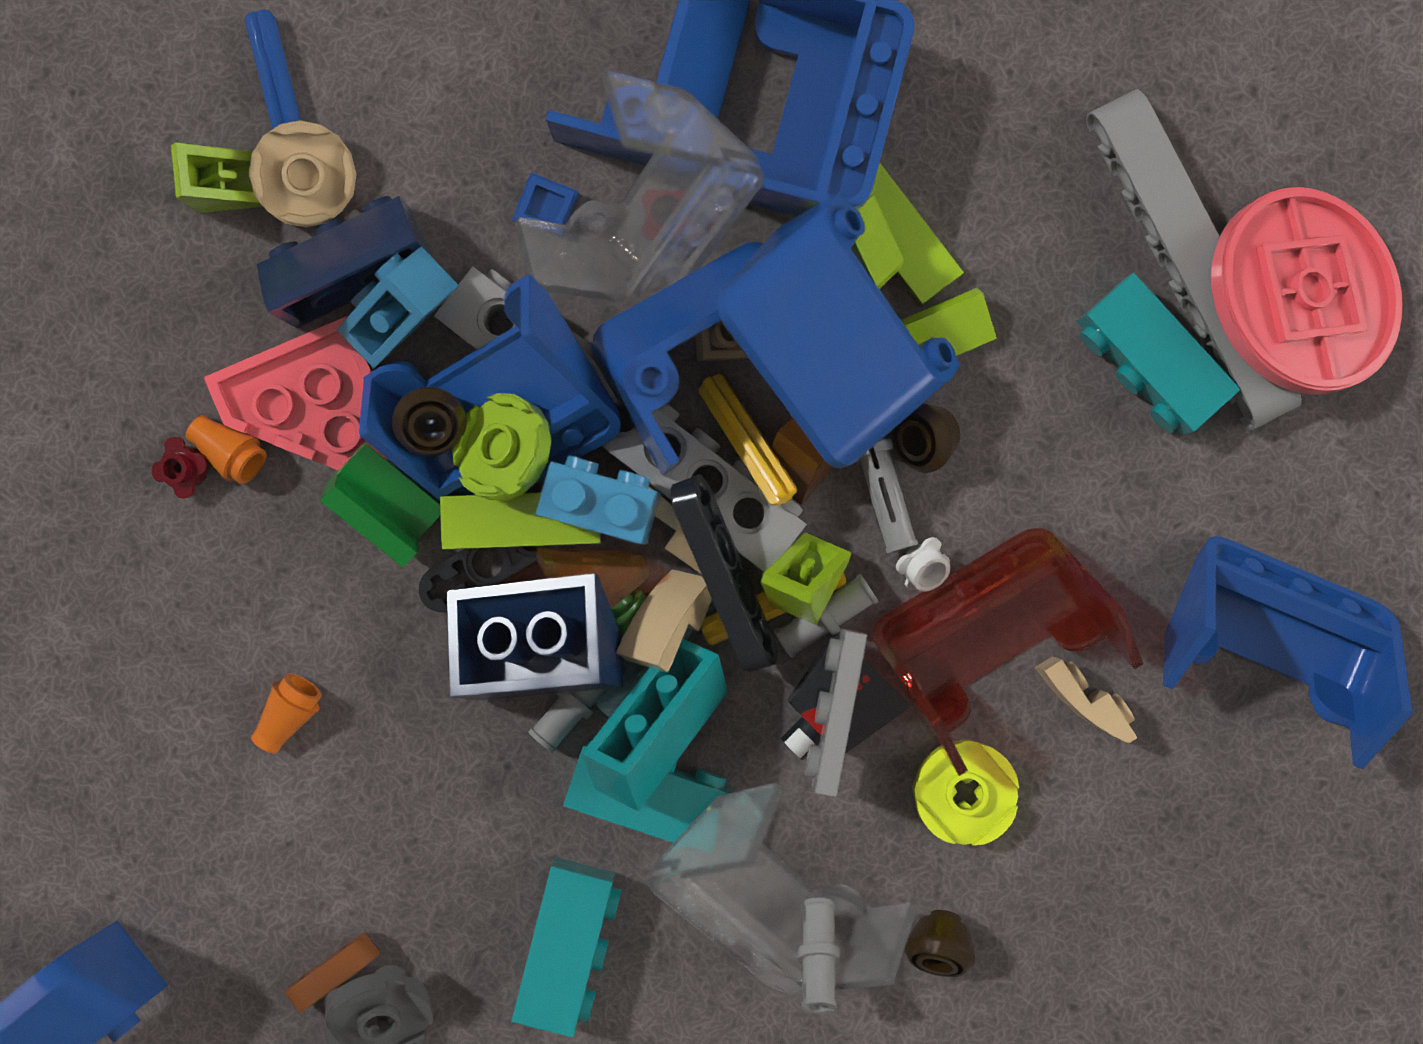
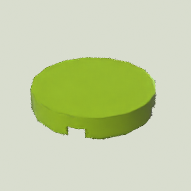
M497 393L487 397L490 401L485 402L481 407L475 405L466 414L465 433L454 446L452 454L454 465L459 467L462 478H458L465 488L477 496L488 500L507 501L523 495L538 481L548 462L551 436L548 421L539 407L515 394Z

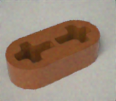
M365 931L301 976L283 992L296 1011L301 1013L363 969L381 952Z

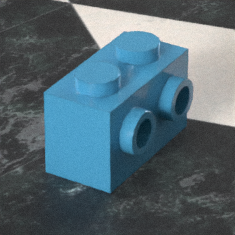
M422 246L405 260L398 253L390 258L375 273L376 278L380 282L378 284L374 281L370 282L351 300V303L356 308L336 329L373 368L403 344L459 287Z
M569 455L565 465L550 462L536 515L635 543H648L661 493L648 489L650 478L619 470L617 480L596 474L599 464Z

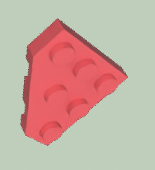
M348 316L203 377L223 425L339 470L363 443L367 442L359 434L364 376L374 371L373 367L336 330Z

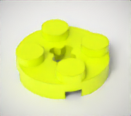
M970 739L947 742L931 751L920 764L912 786L915 807L923 823L939 839L952 844H972L976 846L992 842L1010 827L1018 809L1016 803L1018 800L1017 788L1019 789V784L1012 765L994 748ZM961 780L965 783L975 780L979 785L974 791L978 800L971 806L966 801L956 804L953 800L957 793L954 786Z

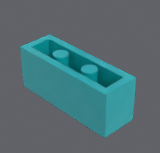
M1134 272L1121 280L1076 321L1083 329L1080 333L1083 343L1094 354L1102 356L1105 353L1119 368L1115 371L1117 380L1130 393L1137 395L1141 392L1153 406L1150 410V415L1168 433L1176 431L1179 435L1195 432L1241 390Z
M682 639L669 672L651 667L646 671L582 752V757L595 790L638 812L728 693L718 654Z
M586 740L582 746L563 807L715 856L734 797V788L725 786L727 777L703 768H697L696 774L692 775L675 769L676 761L638 812L595 790L582 757V752L591 742Z
M558 857L554 859L550 868L511 1022L572 1038L574 1037L578 1021L588 1023L596 991L586 989L591 969L601 972L609 940L599 938L604 918L615 919L622 889L612 887L616 872Z

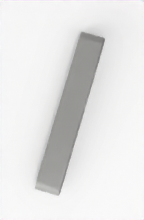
M1134 89L1087 113V127L1089 131L1095 130L1102 143L1098 148L1113 177L1119 176L1125 187V190L1121 192L1137 222L1142 220L1149 235L1145 236V239L1160 267L1166 266L1173 280L1168 283L1183 312L1189 311L1196 323V326L1192 327L1201 346L1211 357L1213 356L1215 362L1241 389L1230 399L1231 404L1237 402L1244 416L1240 418L1241 423L1247 429L1255 430L1299 407L1302 401L1301 394L1279 387L1253 370L1237 353L1222 328L1215 309L1211 285L1212 261L1220 236L1147 97L1140 90Z

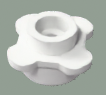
M931 537L924 540L922 544L913 546L898 560L896 570L900 574L905 575V586L909 590L931 591L939 587L950 573V560L946 554L940 552L941 542L937 538Z

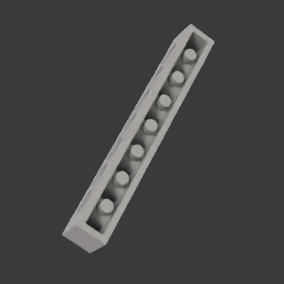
M472 266L458 284L459 287L447 298L434 317L477 350L499 337L498 335L491 334L489 322L494 314L504 311V295L512 284L493 269H490L485 276ZM573 332L574 337L615 406H621L594 359H592L591 345ZM668 404L652 412V415L663 434L675 438L681 445L679 461L670 472L662 476L635 429L628 432H619L612 440L602 445L605 450L636 474L650 478V484L670 500L672 484L693 477L701 468L710 467L717 470L722 477L723 484L714 497L736 549L763 572L791 546L807 525L798 518L803 512L799 505L792 500L777 507L770 505L743 462L737 459L733 466L729 465L716 454L721 446L697 427L692 434H689L676 424L675 421L680 414ZM753 499L761 505L763 519L757 527L745 529L735 522L733 509L739 501Z

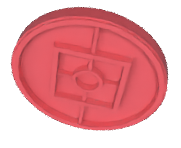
M1302 187L1284 188L1267 193L1246 205L1231 218L1223 229L1212 261L1211 285L1214 305L1219 321L1230 343L1242 359L1259 375L1289 391L1301 394L1322 395L1338 392L1363 382L1378 371L1386 362L1400 332L1403 309L1402 290L1395 263L1386 244L1376 229L1356 209L1343 200L1323 191Z

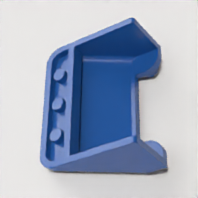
M841 191L779 227L721 289L717 297L718 313L726 328L823 459L835 468H844L856 462L945 385L961 365L956 358L952 345L943 337L930 338L919 345L916 343L850 248L857 241L858 237L864 233L865 225L861 214L856 208L850 206Z
M530 274L513 283L505 292L504 311L506 316L516 326L427 381L418 374V370L413 364L405 361L383 365L364 376L359 423L360 436L439 501L441 496L476 494L465 488L458 478H462L459 467L454 465L453 449L443 455L424 457L409 452L396 439L392 427L394 409L402 397L415 389L436 387L446 390L460 401L465 414L475 405L481 407L485 402L490 401L487 397L497 393L515 394L539 407L549 424L551 446L548 462L538 481L547 476L550 462L565 465L568 455L580 458L612 440L620 431V413L551 296Z

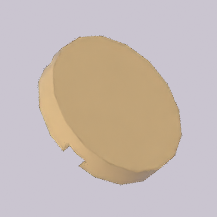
M302 120L279 124L263 135L252 153L249 171L254 195L267 212L285 224L301 227L325 224L341 213L354 195L357 175L352 154L341 138L321 124Z

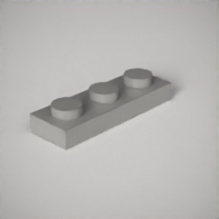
M841 628L839 640L830 638L825 670L833 671L829 693L820 691L815 723L823 725L819 746L812 744L809 746L804 773L805 777L813 778L812 787L817 794L837 797L867 635L863 632Z

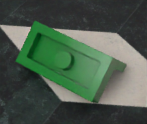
M368 442L363 443L324 485L320 499L321 503L403 568L417 554L419 538L441 516L440 501Z

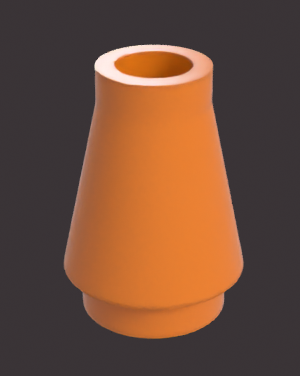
M200 415L194 419L186 431V440L195 445L228 482L236 481L239 484L250 482L260 472L266 461V451L260 447V441L257 438L218 423L206 415Z
M288 673L282 680L275 681L257 728L251 735L253 743L268 753H278L283 744L319 711L318 702L322 697L321 691L311 681L293 673Z

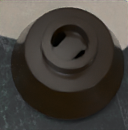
M436 387L418 388L407 393L397 403L392 416L393 432L398 442L409 452L424 457L439 456L451 451L464 435L466 430V414L460 401L450 392Z
M923 403L892 430L893 446L899 458L910 468L922 473H931L942 468L958 447L960 428L953 414L947 409Z
M933 910L930 915L921 917L904 942L903 950L909 962L917 969L932 975L942 977L962 976L975 964V953L970 930L961 922L959 915L950 911Z

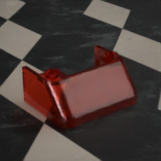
M1033 528L1020 532L949 575L939 587L931 591L921 592L882 616L876 622L872 631L873 641L923 725L958 776L967 772L968 769L949 733L963 725L971 712V703L963 687L1050 635L1059 647L1068 651H1082L1107 638L1134 670L1143 665L1123 608L1052 532L1042 528Z

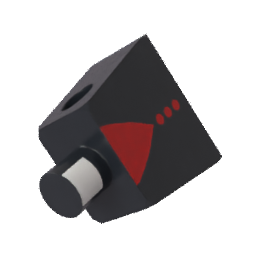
M837 633L830 638L839 640L840 634ZM830 638L787 698L789 704L802 717L781 737V740L801 760L807 757L810 744L818 746L820 743L823 725L815 723V713L820 691L828 693L830 691L833 671L825 670V660ZM864 658L862 660L845 753L894 720L911 706Z

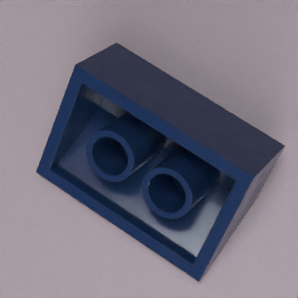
M390 196L380 197L366 204L362 209L364 213L346 222L344 219H336L321 225L315 231L317 235L300 244L295 241L287 242L272 249L268 254L270 258L257 264L263 301L268 312L297 329L351 303V300L370 282L374 281L378 284L380 281L376 278L375 273L395 254L398 253L405 260L422 246L433 258L409 206L400 196L393 199Z
M588 574L447 591L450 697L480 701L624 687L622 657L616 654L621 643V633L599 575Z

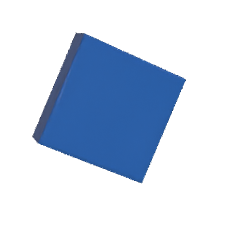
M531 172L512 221L561 242L580 193L577 190Z

